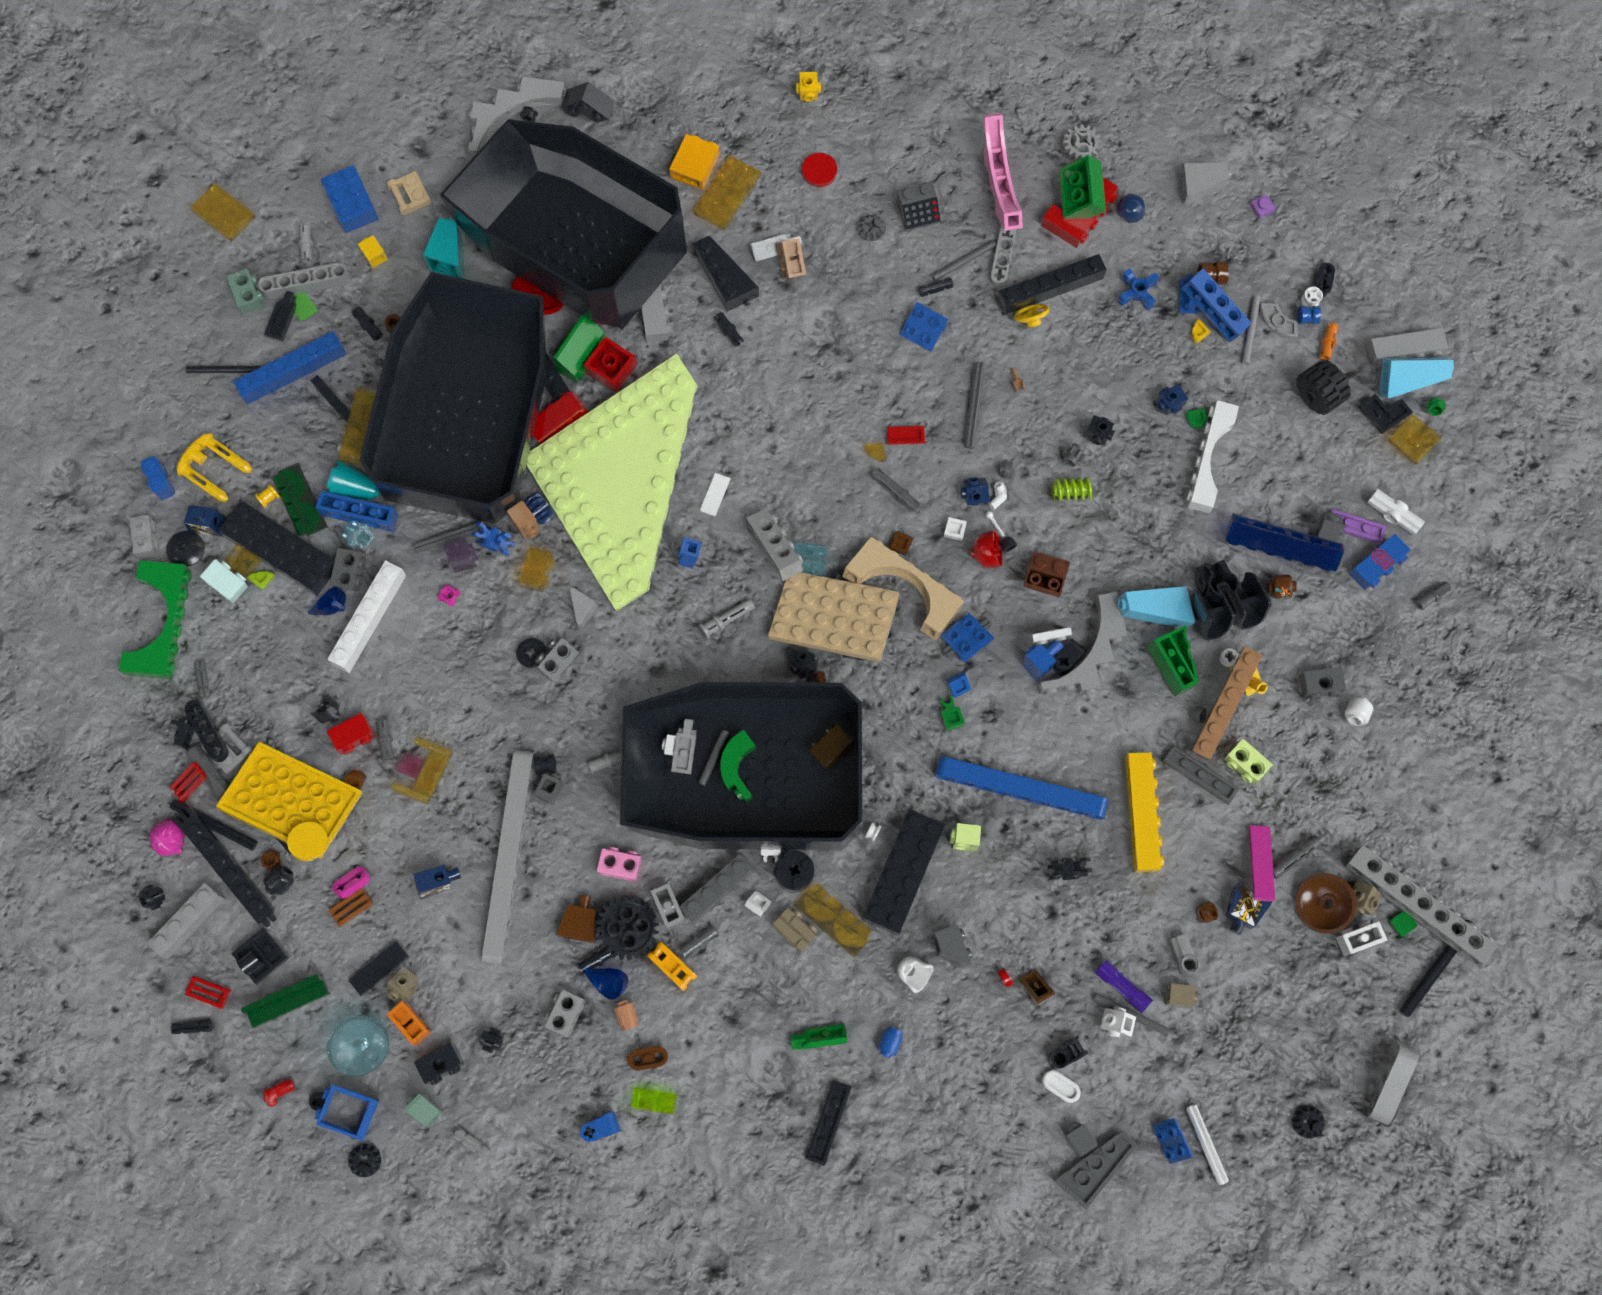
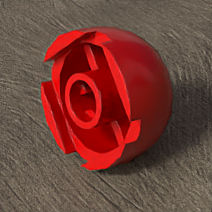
M996 530L986 531L978 535L974 541V547L971 548L972 558H976L980 566L988 569L998 568L1003 565L1002 549H999L1000 539Z

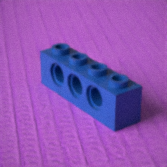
M1204 269L1200 270L1181 287L1229 343L1251 324L1247 316L1243 314Z
M321 491L316 505V509L321 516L394 532L398 519V513L394 507Z

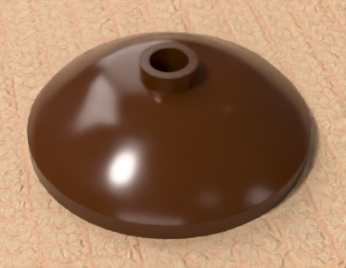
M1321 873L1309 877L1301 884L1296 894V910L1300 919L1307 927L1319 933L1331 934L1345 929L1352 922L1357 911V899L1352 887L1343 878L1334 874ZM1327 899H1330L1332 901L1331 906H1328L1326 904Z

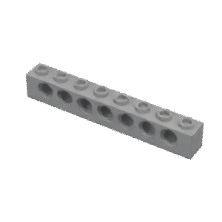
M1362 845L1345 866L1368 885L1374 886L1384 897L1477 967L1485 965L1498 947L1492 937L1480 933L1473 923L1464 921L1460 918V914L1457 911L1448 909L1443 905L1441 899L1436 896L1432 897L1422 885L1413 883L1409 880L1410 877L1406 873L1397 871L1393 868V864L1390 861L1381 859L1371 847ZM1367 863H1373L1376 871H1371ZM1384 875H1389L1392 878V884L1384 880ZM1401 887L1409 891V896H1404L1401 893ZM1418 900L1424 901L1425 909L1418 906ZM1435 912L1442 915V922L1436 920ZM1452 925L1459 928V934H1455L1452 931ZM1469 938H1473L1476 941V947L1469 944Z

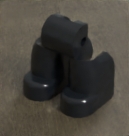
M1225 560L1195 569L1197 587L1193 592L1192 602L1200 621L1199 630L1205 640H1214L1225 635L1231 629L1234 619L1241 630L1253 628L1264 621L1272 603L1260 579L1255 574L1246 572L1243 581L1239 583L1238 578L1230 571ZM1225 590V592H1226L1228 598L1230 599V601H1231V603H1232V606H1233V608H1234V610H1235V613L1233 612L1231 606L1229 605V603H1228V601H1227L1225 595H1224V594H1221L1220 591Z

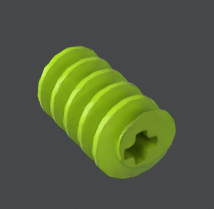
M1077 477L1076 481L1073 478H1069L1068 482L1066 478H1062L1061 482L1058 478L1054 479L1052 484L1053 502L1056 497L1062 502L1063 496L1066 497L1067 501H1070L1071 496H1073L1074 501H1077L1078 496H1081L1082 501H1084L1086 495H1088L1089 500H1092V485L1088 477H1084L1083 482L1081 477Z

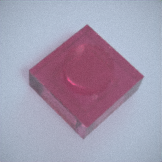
M405 753L397 771L417 779L424 761Z

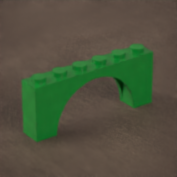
M139 560L136 579L142 584L153 586L161 591L167 604V620L161 634L150 645L138 651L122 652L119 672L125 676L171 680V675L175 671V655L178 654L179 649L177 644L178 637L182 633L181 620L185 616L184 603L188 599L187 586L192 578V573L185 564Z

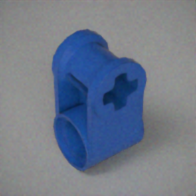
M612 1111L584 1124L580 1130L582 1139L587 1142H593L621 1131L615 1112ZM587 1127L595 1129L592 1138L584 1134L587 1132Z

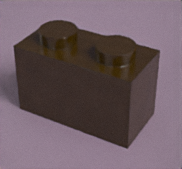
M838 724L835 727L833 725L825 731L826 735L821 740L817 739L811 745L812 749L809 750L827 770L856 744Z

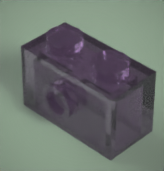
M466 538L444 544L448 562L455 573L477 567L475 560L479 559L476 549H474L472 543H468Z

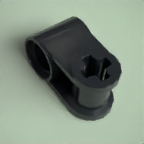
M1071 638L1057 656L1053 666L1054 672L1061 676L1066 675L1083 657L1087 649Z
M1078 1035L1049 1055L1048 1063L1053 1069L1064 1068L1088 1054V1051H1085L1078 1041ZM1056 1054L1061 1055L1063 1058L1061 1065L1056 1064L1054 1061Z

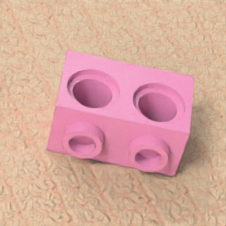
M608 847L601 851L597 873L603 876L637 882L642 858L638 856L639 853L627 851V853H621L618 848ZM614 857L616 859L613 866H606L607 858ZM626 862H635V867L632 870H626Z

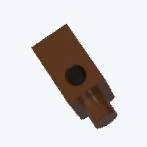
M579 895L577 906L568 904L556 934L558 937L596 944L595 938H597V933L594 930L597 929V925L594 922L597 921V910L589 908L591 897Z

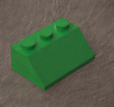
M1087 155L1059 169L1063 217L1065 219L1092 218L1106 211L1102 165L1099 160Z
M583 315L554 356L559 374L575 383L585 376V362L605 338L604 331Z

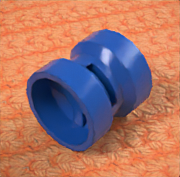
M1307 306L1299 307V324H1307L1308 322L1312 324L1320 323V306H1312L1311 308Z

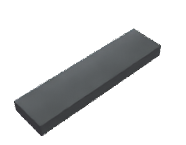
M1175 745L1170 748L1162 761L1227 805L1231 803L1240 789Z

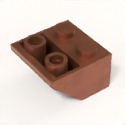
M1033 551L1023 587L1060 598L1070 561Z

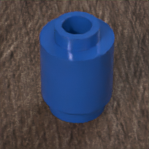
M888 1026L887 1030H884L877 1047L880 1050L879 1054L887 1058H891L892 1055L896 1056L903 1039L901 1037L903 1032Z

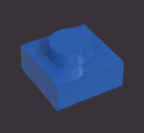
M964 672L946 680L951 695L954 698L971 690Z

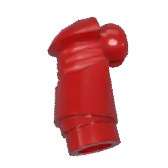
M283 1079L275 1086L264 1089L263 1101L267 1102V1106H275L278 1102L277 1098L295 1090L293 1079Z

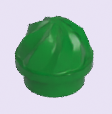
M1433 397L1427 403L1426 408L1430 415L1439 416L1446 409V403L1440 397Z

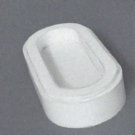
M1055 1070L1044 1074L1042 1078L1043 1086L1051 1093L1067 1103L1076 1102L1080 1098L1081 1091L1076 1083Z

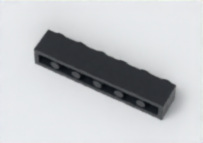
M1100 254L999 290L997 302L1003 315H1007L1026 306L1037 304L1102 280L1107 269Z

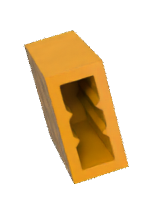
M686 134L669 168L670 178L703 190L720 156L719 146L712 141L702 140L696 135Z

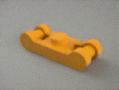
M659 941L654 951H650L646 956L684 991L687 988L686 985L691 980L694 981L697 975L668 947ZM664 952L667 956L661 961L658 957ZM682 970L686 975L680 980L677 975Z

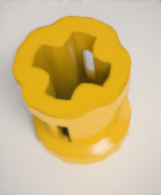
M270 484L267 485L268 488L255 494V497L264 508L275 498H280Z

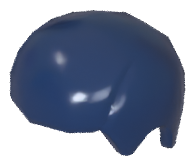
M1127 194L1119 200L1117 209L1120 217H1124L1128 223H1135L1143 219L1145 204L1140 196Z

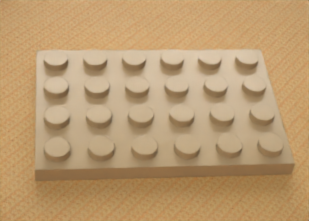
M800 572L786 579L768 637L775 641L881 662L900 594L897 591Z

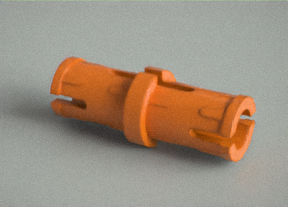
M1328 323L1326 325V332L1321 341L1320 359L1331 360L1333 348L1337 343L1336 334L1339 328L1336 323Z

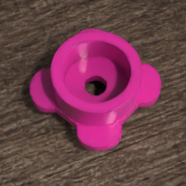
M445 585L438 595V600L446 602L448 606H454L456 598L460 596V591L458 589L454 590L450 585Z

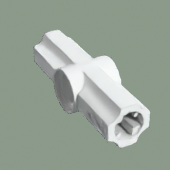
M1379 489L1376 490L1367 502L1384 514L1385 520L1389 523L1400 525L1412 535H1415L1425 523L1421 518L1410 512L1404 502L1393 500Z

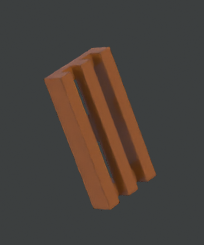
M361 888L328 911L341 928L374 904L364 888ZM360 895H363V896H362L361 898H359L357 901H355L354 903H352L351 905H349L348 907H346L345 909H343L341 912H339L338 914H336V912H337L338 910H340L341 908H343L344 906H346L347 904H349L350 902H352L354 899H356V898L359 897ZM363 901H367V903L361 906L359 909L345 917L343 920H340V917H342L350 910L361 904Z

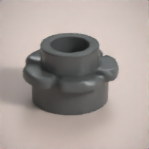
M1006 460L1005 463H1001L1000 474H1003V478L1011 477L1013 462Z

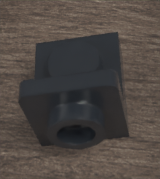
M179 718L178 721L171 719L170 723L179 728L174 735V745L188 750L195 731L193 726L190 725V721Z

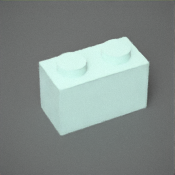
M215 559L200 577L233 604L247 589L246 579L238 572L236 574L230 571L231 567L223 560L218 562Z

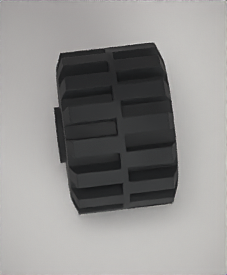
M1321 359L1296 378V386L1303 401L1311 410H1314L1319 415L1328 414L1351 396V389L1347 378L1329 360Z

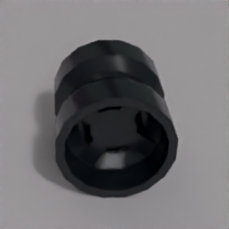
M554 753L548 754L546 758L541 755L534 756L536 775H541L546 770L549 773H556Z

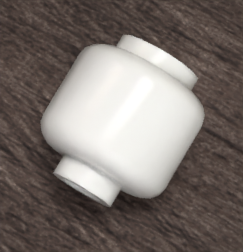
M1356 697L1349 701L1344 714L1351 725L1361 726L1369 722L1374 708L1368 699Z

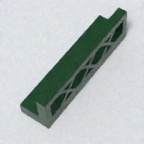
M316 974L242 1007L241 1011L243 1014L248 1015L252 1028H257L328 996L330 993L323 976Z

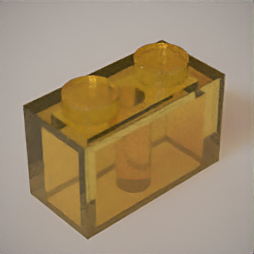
M529 547L518 581L521 587L543 593L544 587L547 588L549 584V572L555 566L552 552Z

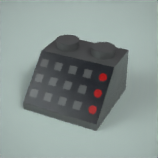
M932 181L897 189L896 201L906 231L941 223L938 199Z

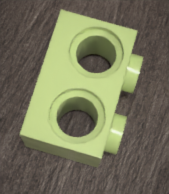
M1244 739L1238 742L1224 758L1229 768L1237 770L1245 782L1252 783L1253 785L1273 765ZM1237 752L1243 755V761L1236 758L1235 754ZM1256 766L1258 774H1254L1250 767Z
M957 823L956 827L952 828L950 832L949 843L953 844L952 849L976 851L980 846L981 826Z

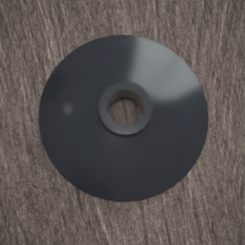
M192 531L176 533L170 538L166 547L167 556L172 563L185 564L187 567L199 562L205 550L202 538ZM186 544V547L181 549V546Z

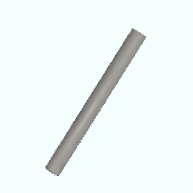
M1257 295L1253 296L1249 319L1251 324L1247 330L1242 363L1245 365L1250 363L1261 298Z

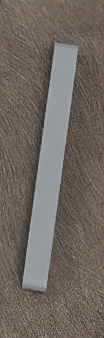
M514 750L482 952V963L503 965L505 960L535 752Z

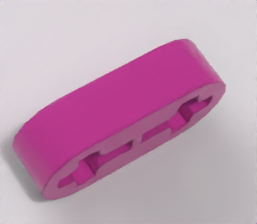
M356 867L334 883L333 892L339 898H347L369 882L370 874L365 868Z

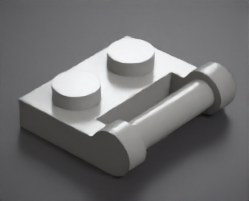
M226 723L218 732L222 739L227 736L241 750V754L238 756L226 744L229 751L228 757L223 762L216 763L227 775H230L250 756L253 749L251 746H247L232 731V727ZM214 736L207 742H211L214 739ZM214 747V748L217 750V752H218L217 755H219V754H220V753H219V750H220V749H218L217 747Z

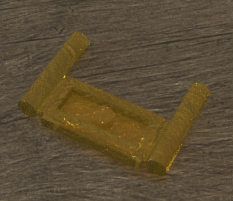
M416 737L414 744L430 750L431 753L413 790L398 783L393 784L392 790L428 805L449 764L453 751Z

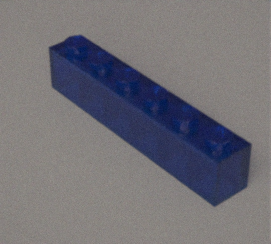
M1233 513L1225 532V541L1231 545L1245 546L1252 551H1263L1270 556H1281L1288 561H1299L1306 566H1317L1325 571L1332 570L1336 572L1344 554L1342 543Z

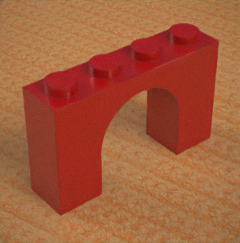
M1103 177L1105 212L1092 218L1065 219L1063 217V210L1053 204L1043 217L1041 226L1075 248H1078L1081 243L1084 244L1088 239L1089 231H1094L1097 227L1099 217L1105 216L1109 209L1107 206L1110 203L1113 204L1117 199L1118 194L1116 193L1119 186Z

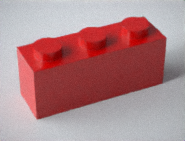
M572 391L565 392L560 396L559 400L547 405L545 410L538 414L533 435L538 442L543 443L587 414L588 410L577 394Z

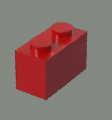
M362 712L327 731L336 751L341 755L352 753L355 747L366 745L372 741V738L376 737L366 716Z

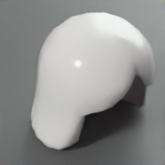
M907 956L899 963L897 974L901 981L914 993H918L926 986L934 969L932 964L926 963L914 956ZM914 967L915 972L913 976H907Z

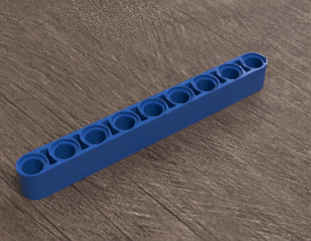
M939 757L935 777L942 780L1095 819H1105L1109 801L1101 796L948 757Z

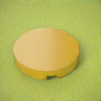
M315 822L298 824L288 834L287 839L288 849L293 857L300 861L308 862L321 857L326 851L329 842L324 828Z

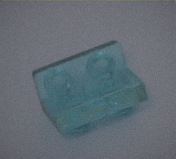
M793 543L795 547L794 552H799L803 559V563H801L802 573L825 576L829 547Z

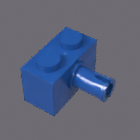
M1054 639L1046 647L1042 644H1039L1037 647L1035 645L1031 646L1025 652L1026 655L1023 657L1022 666L1038 682L1052 670L1056 662L1053 656L1063 649V645L1060 641H1055Z

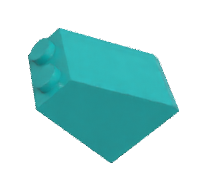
M439 217L423 253L425 262L430 272L465 279L463 239L457 223L450 218L443 219Z

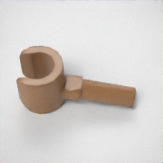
M1012 368L1015 392L1018 393V388H1023L1025 391L1024 380L1020 379L1016 369Z

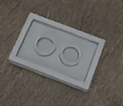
M1062 624L1022 630V637L1029 640V642L1036 643V645L1048 643V639H1055V641L1066 640V636L1072 635L1071 627Z

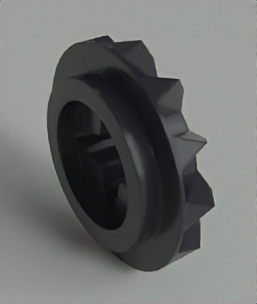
M536 638L525 639L518 645L516 650L517 660L528 669L535 668L533 667L535 664L534 660L538 655H534L530 661L529 655L525 652H531L533 646L537 654L544 653L546 650L544 643Z
M1304 1105L1294 1112L1292 1125L1296 1133L1301 1137L1312 1139L1320 1136L1322 1131L1325 1130L1326 1120L1324 1119L1323 1112L1315 1106ZM1308 1115L1310 1119L1317 1121L1311 1124V1128H1309L1308 1124L1301 1123V1121L1308 1119Z
M359 1144L352 1149L348 1156V1166L352 1173L359 1177L372 1176L381 1165L380 1151L372 1144ZM359 1155L363 1157L369 1155L367 1159L369 1165L363 1164L359 1166L361 1162Z

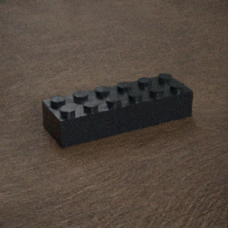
M240 500L218 530L223 537L315 596L319 595L332 576L335 562L333 558Z
M908 810L862 921L899 936L945 827L944 823L914 810Z

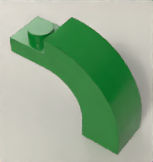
M742 730L729 741L723 751L721 775L728 791L736 787L734 792L740 800L744 798L748 802L753 797L739 778L738 767L741 760L755 750L756 747L745 730Z

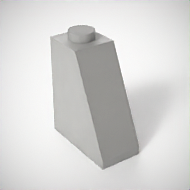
M1227 162L1184 163L1181 171L1184 204H1189L1224 188L1228 180L1231 179V170L1228 169Z

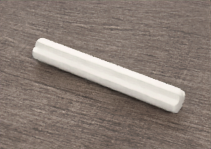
M1197 1105L1188 1106L1186 1108L1187 1114L1218 1185H1223L1228 1182V1177Z

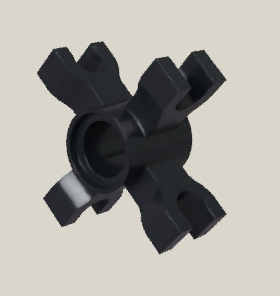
M1076 857L1051 861L1052 865L1047 867L1048 869H1054L1055 872L1053 876H1049V880H1059L1061 877L1062 880L1087 877L1088 873L1092 872V868H1085L1086 862L1091 861L1090 857H1083L1079 860Z

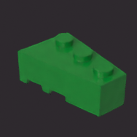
M1186 625L1154 639L1147 646L1175 697L1191 690L1199 683L1195 662L1190 652L1191 645L1188 642Z

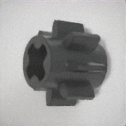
M1073 443L1072 446L1067 444L1062 453L1065 456L1063 461L1072 467H1075L1076 464L1081 465L1086 457L1083 454L1085 452L1084 448L1076 443Z

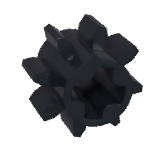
M152 884L144 887V891H141L139 895L142 907L151 908L152 911L160 908L165 900L164 891L160 887H153Z
M490 1027L489 1031H483L479 1040V1044L483 1045L482 1050L493 1053L494 1050H500L504 1040V1036L500 1035L501 1030Z

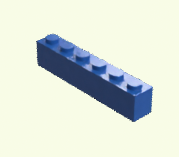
M332 331L233 382L240 396L248 405L347 354L337 335Z

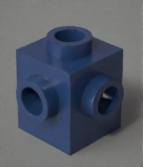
M1179 384L1171 388L1165 387L1159 392L1156 400L1157 407L1166 416L1170 413L1176 414L1185 406L1188 397Z
M972 477L968 480H963V487L960 488L961 498L965 499L967 505L977 506L981 503L990 502L989 485L985 477Z

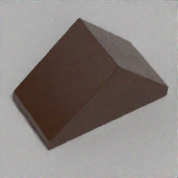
M1036 969L1019 978L1034 1006L1055 995L1053 989Z

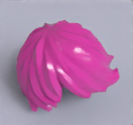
M167 817L155 824L149 832L152 849L162 856L182 853L183 849L181 847L185 845L183 842L185 834L176 824L174 818L170 819Z

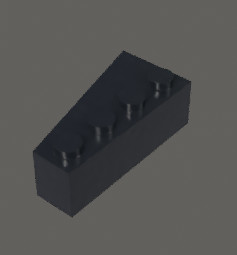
M710 235L693 243L694 253L727 312L759 297V287Z

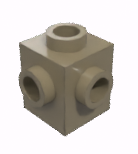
M1356 881L1353 887L1357 899L1356 913L1359 915H1364L1365 913L1372 916L1379 905L1382 894L1374 886Z
M402 967L396 975L392 974L386 981L388 997L399 1003L406 999L410 1000L416 992L415 989L417 988L419 978L405 967Z

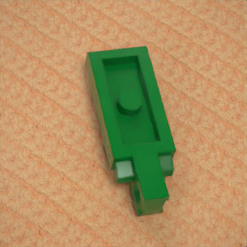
M844 1023L808 1028L801 1034L791 1035L792 1050L848 1043Z

